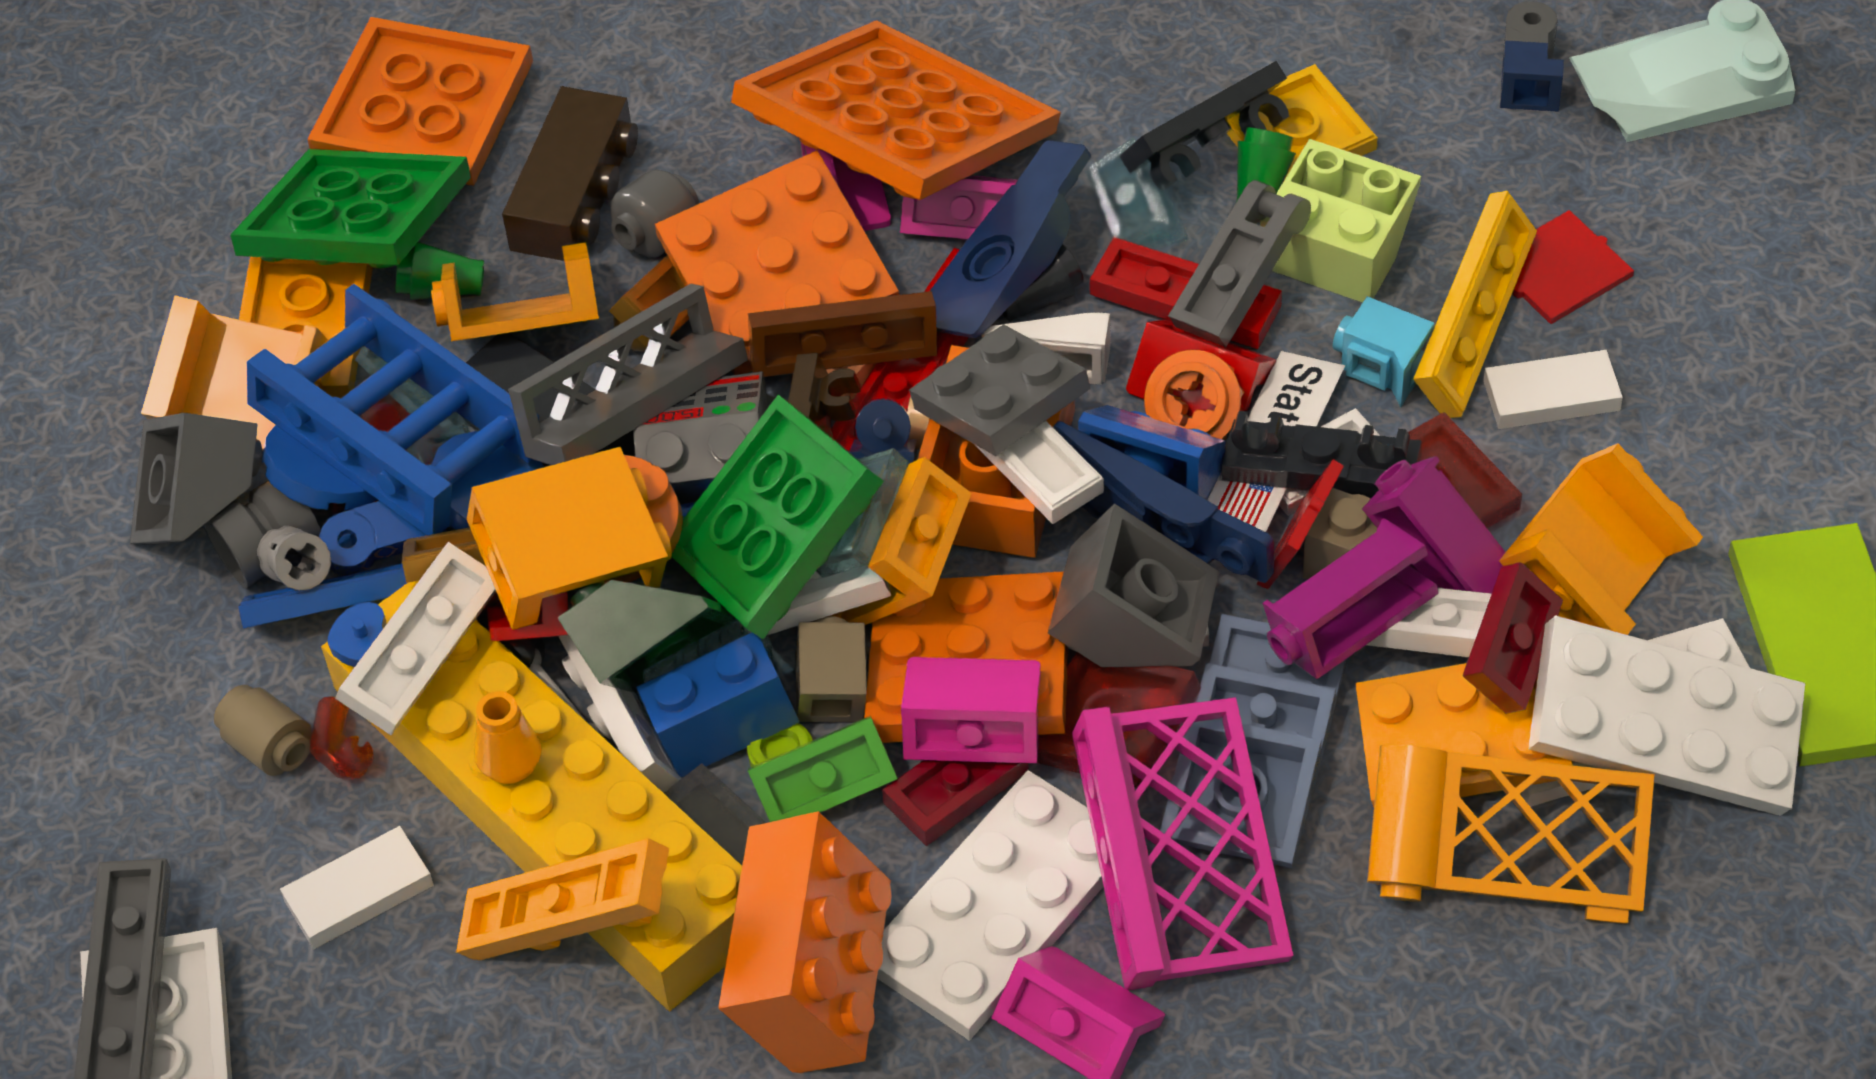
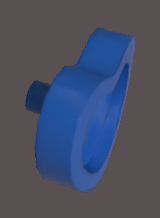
M372 602L358 603L346 609L336 619L328 635V645L333 656L342 663L355 667L387 624L383 609L378 604Z

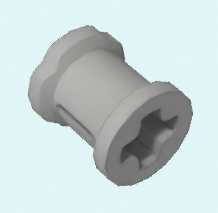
M289 525L267 531L261 538L257 548V556L260 560L262 572L270 579L281 582L285 586L296 590H307L319 585L327 576L331 566L330 552L325 542L316 535ZM290 548L295 549L302 556L301 562L297 567L285 559L286 553ZM312 565H314L315 568H314V570L311 571L310 569H311Z

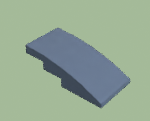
M1222 614L1210 662L1205 664L1196 703L1236 697L1272 861L1275 865L1292 868L1311 805L1348 658L1319 679H1316L1295 663L1287 665L1277 657L1267 640V632L1271 630L1269 623ZM1222 718L1194 722L1184 736L1186 740L1215 760L1218 759L1228 745ZM1180 753L1172 784L1191 797L1208 772ZM1229 755V757L1223 765L1231 771H1233L1231 757ZM1216 777L1212 779L1197 801L1230 825L1242 809L1238 792ZM1169 799L1160 829L1164 834L1182 810L1181 807ZM1189 813L1171 839L1180 845L1212 851L1222 836ZM1243 819L1237 829L1248 836ZM1230 841L1227 842L1220 852L1253 860V857Z

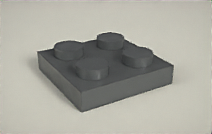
M1003 324L996 330L983 336L980 341L953 360L937 368L930 376L909 389L916 411L992 455L997 456L1091 388L1086 368Z

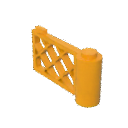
M1380 745L1367 882L1381 885L1380 897L1385 899L1419 902L1421 901L1422 890H1442L1586 906L1585 920L1628 924L1629 911L1642 912L1644 910L1655 774L1453 753L1441 749L1414 745ZM1461 769L1488 772L1506 793V796L1477 818L1459 797ZM1504 774L1527 776L1528 778L1514 788ZM1539 778L1557 780L1574 801L1570 807L1547 825L1543 823L1520 795ZM1573 782L1597 785L1582 795ZM1608 785L1636 788L1634 817L1614 833L1588 801ZM1512 801L1538 833L1508 856L1483 826V823ZM1578 809H1581L1606 840L1577 863L1552 834V831ZM1459 811L1469 826L1455 836L1457 813ZM1633 829L1630 852L1620 839ZM1474 831L1501 862L1481 879L1452 876L1454 847ZM1542 839L1545 840L1569 869L1549 887L1532 885L1514 863ZM1612 846L1630 868L1628 895L1601 893L1583 869ZM1506 869L1517 883L1491 880ZM1575 877L1586 891L1564 889L1561 887Z

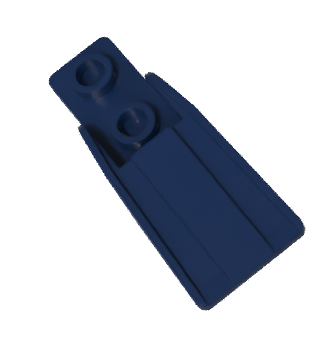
M1051 140L1042 144L1016 184L1011 185L983 219L930 290L936 303L937 332L969 338L981 336L1053 262L1068 234L1071 224L1070 208L1064 197L1069 189L1075 185L1080 173L1091 158V153L1085 145Z
M1057 421L1053 428L1104 478V492L1081 506L1095 518L1099 519L1113 504H1116L1207 564H1210L1215 559L1229 571L1239 575L1246 574L1262 583H1266L1274 574V540L1270 534L1219 510L1215 504L1134 458L1064 422Z

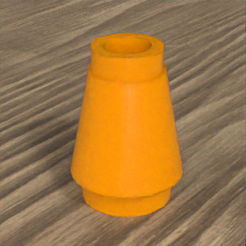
M491 692L482 697L476 707L475 763L483 774L496 782L503 784L517 783L527 778L534 771L541 756V742L517 705L515 698L506 692Z

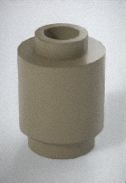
M249 685L237 686L221 699L215 710L214 724L220 729L222 740L269 776L280 775L284 771L288 772L296 769L309 754L312 733L310 724L263 688H252Z

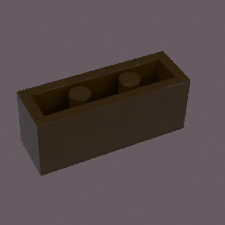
M565 86L560 87L502 212L510 251L564 261L562 246L585 242L593 244L600 228L601 207L605 200L611 201L616 194L619 184L620 164L624 157L631 158L637 145L638 127L636 123H631L627 97Z

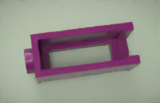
M1434 456L1411 465L1407 460H1401L1382 473L1375 482L1379 491L1368 501L1362 510L1377 528L1381 520L1385 518L1426 545L1428 555L1416 564H1410L1409 566L1436 583L1437 588L1492 594L1499 571L1503 566L1499 560L1505 554V551L1442 471H1438L1435 468L1440 461L1438 457Z
M1384 518L1374 534L1275 603L1269 600L1264 601L1262 604L1271 629L1267 632V640L1274 653L1285 664L1291 665L1295 663L1314 678L1319 679L1438 595L1437 584L1409 566L1410 564H1416L1428 555L1426 545Z

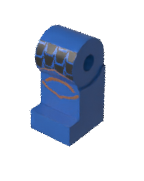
M377 501L341 512L329 518L322 526L319 538L326 543L330 552V569L336 574L343 576L367 571L375 561L403 553L406 539L427 535L382 502Z

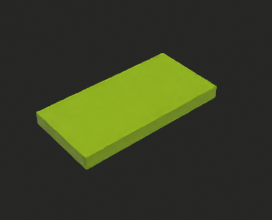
M1852 523L1731 541L1728 555L1768 673L1805 683L1797 757L1799 767L1876 756V573L1858 524Z

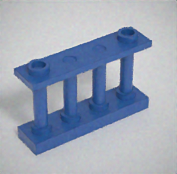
M355 284L345 290V329L296 365L286 364L265 348L247 361V404L425 535L441 533L450 526L452 484L503 445L527 463L533 460L525 457L508 392L396 314L385 301L375 299ZM363 346L387 362L385 366L341 399L331 397L313 384ZM408 379H411L434 396L388 432L378 431L359 417ZM454 412H457L480 429V431L435 466L425 465L406 451Z

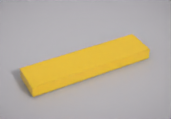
M1508 191L1490 193L1413 378L1441 416L1446 418L1462 417L1537 232Z

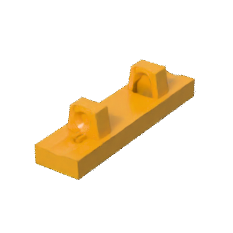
M647 838L469 888L467 890L456 953L473 960H484L526 948L545 951L559 947L560 939L621 924L634 928L649 924L652 920L651 916L659 914L662 897V877L667 866L669 848Z

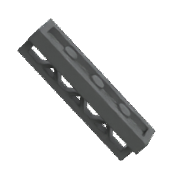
M692 283L508 389L525 457L555 465L596 453L748 361L743 338L714 331L704 286ZM687 309L692 333L676 342L669 337L678 314ZM641 335L649 338L650 340L641 363L633 368L624 365L633 340ZM595 362L605 365L596 389L588 395L578 392L588 366ZM551 388L559 393L549 418L539 423L533 398Z

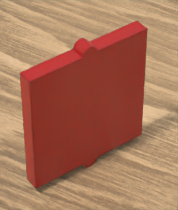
M1568 210L1536 229V235L1512 294L1516 298L1523 297L1550 324H1553L1633 277L1634 270L1607 246L1608 239L1605 236H1597Z
M1332 460L1301 501L1274 551V574L1266 583L1258 581L1256 585L1269 589L1298 552L1344 465Z

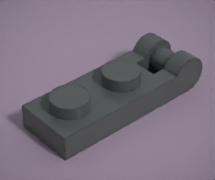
M1257 180L1248 183L1168 315L1175 327L1227 347L1292 236L1300 233L1306 226L1311 214L1310 201L1292 193L1282 197L1276 194L1274 187ZM1266 217L1270 218L1265 227L1257 225L1258 220H1264Z

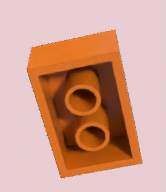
M951 345L946 364L968 348ZM1075 400L1046 421L1052 427L1057 421L1071 426L1075 413ZM929 418L918 459L926 457L972 493L952 545L1036 558L1046 517L975 444Z
M819 811L749 827L718 1007L720 1011L794 1073L810 1072L865 1061L869 1031L873 1028L875 1018L873 1003L877 975L883 962L882 939L886 911L891 904L892 898L891 880Z

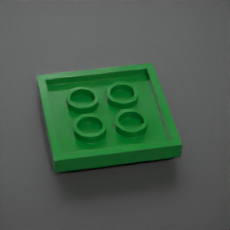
M308 149L231 233L235 256L261 257L262 260L267 262H277L285 259L314 260L320 265H332L339 262L365 263L373 268H388L399 265L471 178L467 157Z
M778 394L684 517L680 539L671 557L746 629L764 639L776 622L786 615L792 601L814 572L828 560L832 549L856 517L867 509L873 495L884 480L798 408Z

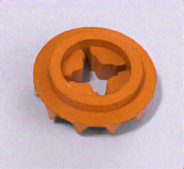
M1185 350L1167 357L1151 374L1145 389V412L1153 419L1186 429H1198L1212 437L1225 440L1232 428L1234 419L1236 420V416L1240 411L1241 397L1244 391L1239 386L1234 374V368L1221 358L1206 351ZM1201 383L1204 385L1202 396L1209 399L1211 404L1216 405L1215 410H1196L1192 418H1189L1187 416L1189 406L1181 401V397L1173 395V391H1194L1198 384Z

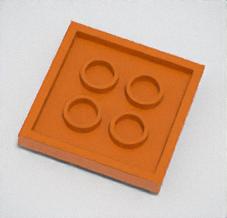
M370 17L307 139L309 148L467 157L471 178L466 184L474 186L533 63L530 45Z
M818 150L655 224L657 237L684 286L691 283L704 286L713 330L743 338L748 361L731 370L733 375L747 374L752 371L750 364L748 313L899 295V290Z
M1064 571L940 578L932 597L872 623L864 718L872 717L882 742H903L901 705L907 661L911 657L1039 661L1041 677L1038 699L1039 735L1064 734L1066 724L1068 647L1048 634Z

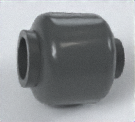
M658 169L643 174L619 190L611 201V229L615 239L624 248L633 250L642 256L655 258L665 254L666 251L657 237L655 224L698 205L697 194L692 185L680 175Z

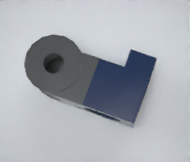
M1524 1L1514 5L1508 11L1503 45L1500 108L1559 112L1564 60L1552 59L1558 19L1556 12L1544 3Z

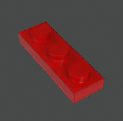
M1113 237L1090 277V295L1171 321L1168 315L1199 264ZM1263 285L1231 341L1259 349L1281 308L1282 290Z

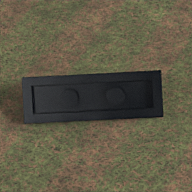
M1277 61L1144 134L1119 157L1130 174L1151 163V179L1160 190L1164 191L1177 181L1175 174L1169 166V162L1177 164L1186 178L1192 175L1201 167L1198 155L1187 145L1195 140L1198 141L1201 148L1212 144L1232 130L1227 122L1232 117L1240 114L1239 126L1244 135L1247 127L1266 130L1264 123L1259 118L1258 112L1265 114L1273 127L1278 126L1287 119L1289 112L1285 103L1277 96L1269 94L1285 81L1287 77Z
M1239 411L1236 420L1234 419L1221 464L1222 480L1310 491L1331 461L1335 460L1344 465L1332 488L1349 494H1360L1372 498L1379 491L1375 485L1376 480L1388 468L1401 460H1407L1410 465L1421 461L1422 440L1410 439L1408 431L1399 428L1396 438L1373 435L1374 428L1372 425H1365L1361 434L1358 431L1299 424L1289 426L1284 425L1280 415L1274 414L1271 416L1270 423L1248 421L1247 411Z

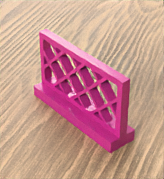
M1236 697L1111 714L1110 707L1083 710L1072 735L1124 988L1130 991L1153 987L1156 981L1289 962L1294 955ZM1222 718L1228 745L1218 759L1215 760L1183 737L1194 722ZM1183 724L1177 733L1168 726ZM1147 729L1166 742L1168 746L1150 769L1127 753L1123 732ZM1175 749L1208 772L1191 797L1158 775V772ZM1229 755L1231 757L1233 771H1231L1223 765L1229 757ZM1131 773L1142 780L1136 791ZM1214 777L1239 794L1242 809L1231 825L1197 802ZM1148 786H1151L1182 808L1165 834L1140 817L1137 802ZM1189 813L1222 836L1205 862L1171 839ZM1243 819L1248 836L1237 829ZM1145 838L1156 845L1149 856ZM1228 841L1253 857L1256 874L1245 890L1211 867ZM1162 850L1196 873L1179 899L1154 883L1151 866ZM1202 878L1237 901L1219 927L1185 904ZM1257 884H1259L1262 901L1251 894ZM1159 903L1170 910L1163 922ZM1242 906L1267 922L1271 946L1249 949L1225 932ZM1176 915L1210 938V941L1199 956L1170 960L1165 931ZM1216 944L1229 951L1210 954Z

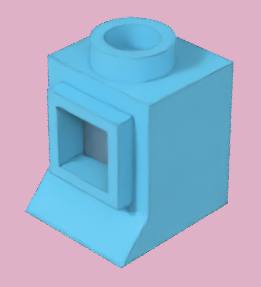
M1367 296L1354 317L1346 315L1342 319L1336 330L1332 347L1334 350L1342 353L1341 365H1345L1344 370L1347 376L1384 391L1386 388L1391 389L1401 408L1416 384L1413 378L1424 354L1422 348L1433 332L1434 322Z

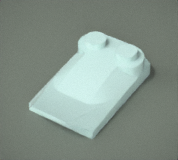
M1722 0L1710 9L1707 20L1671 28L1569 57L1593 106L1615 119L1626 142L1793 104L1795 94L1788 54L1765 12L1757 4L1749 0Z

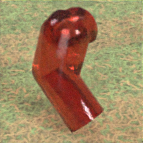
M328 696L320 699L317 703L310 738V752L337 778L344 780L361 778L366 774L368 767L374 760V750L368 741L360 747L357 745L359 743L358 736L347 737L345 735L350 708L335 699V697Z

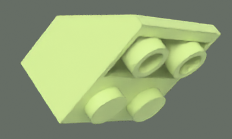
M1309 139L1278 190L1277 195L1284 197L1292 193L1309 200L1311 214L1304 229L1292 236L1272 271L1362 303L1367 296L1374 299L1395 262L1417 196L1421 176ZM1266 217L1264 220H1260V226L1265 227L1270 218Z

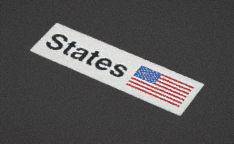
M1281 351L1256 400L1248 421L1270 423L1271 416L1274 414L1280 415L1284 425L1317 426L1345 365ZM1221 472L1208 501L1218 506L1219 510L1266 532L1287 488L1222 480Z

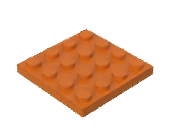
M877 20L736 80L731 103L751 112L759 122L776 125L799 137V140L804 145L824 150L845 161L850 169L859 173L870 174L893 186L898 194L922 200L1055 134L1061 114L1060 111Z

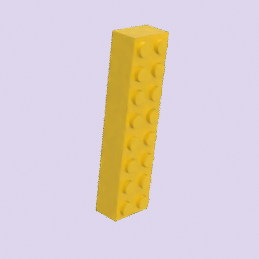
M419 581L408 582L378 604L383 609L387 623ZM477 620L471 625L392 735L371 723L525 873L647 838L668 847L667 866L662 877L659 914L651 916V923L634 928L618 924L587 933L669 1012L726 966L742 865L500 641H491L489 631ZM326 642L321 648L333 686L338 691L354 667L342 663L335 658L330 651L328 642ZM502 691L512 695L541 742V756L534 771L527 778L517 783L503 784L496 782L483 774L475 763L476 707L480 699L491 692Z

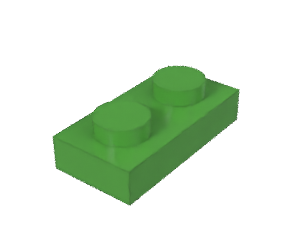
M871 716L748 768V773L770 822L817 811L823 812L898 779Z

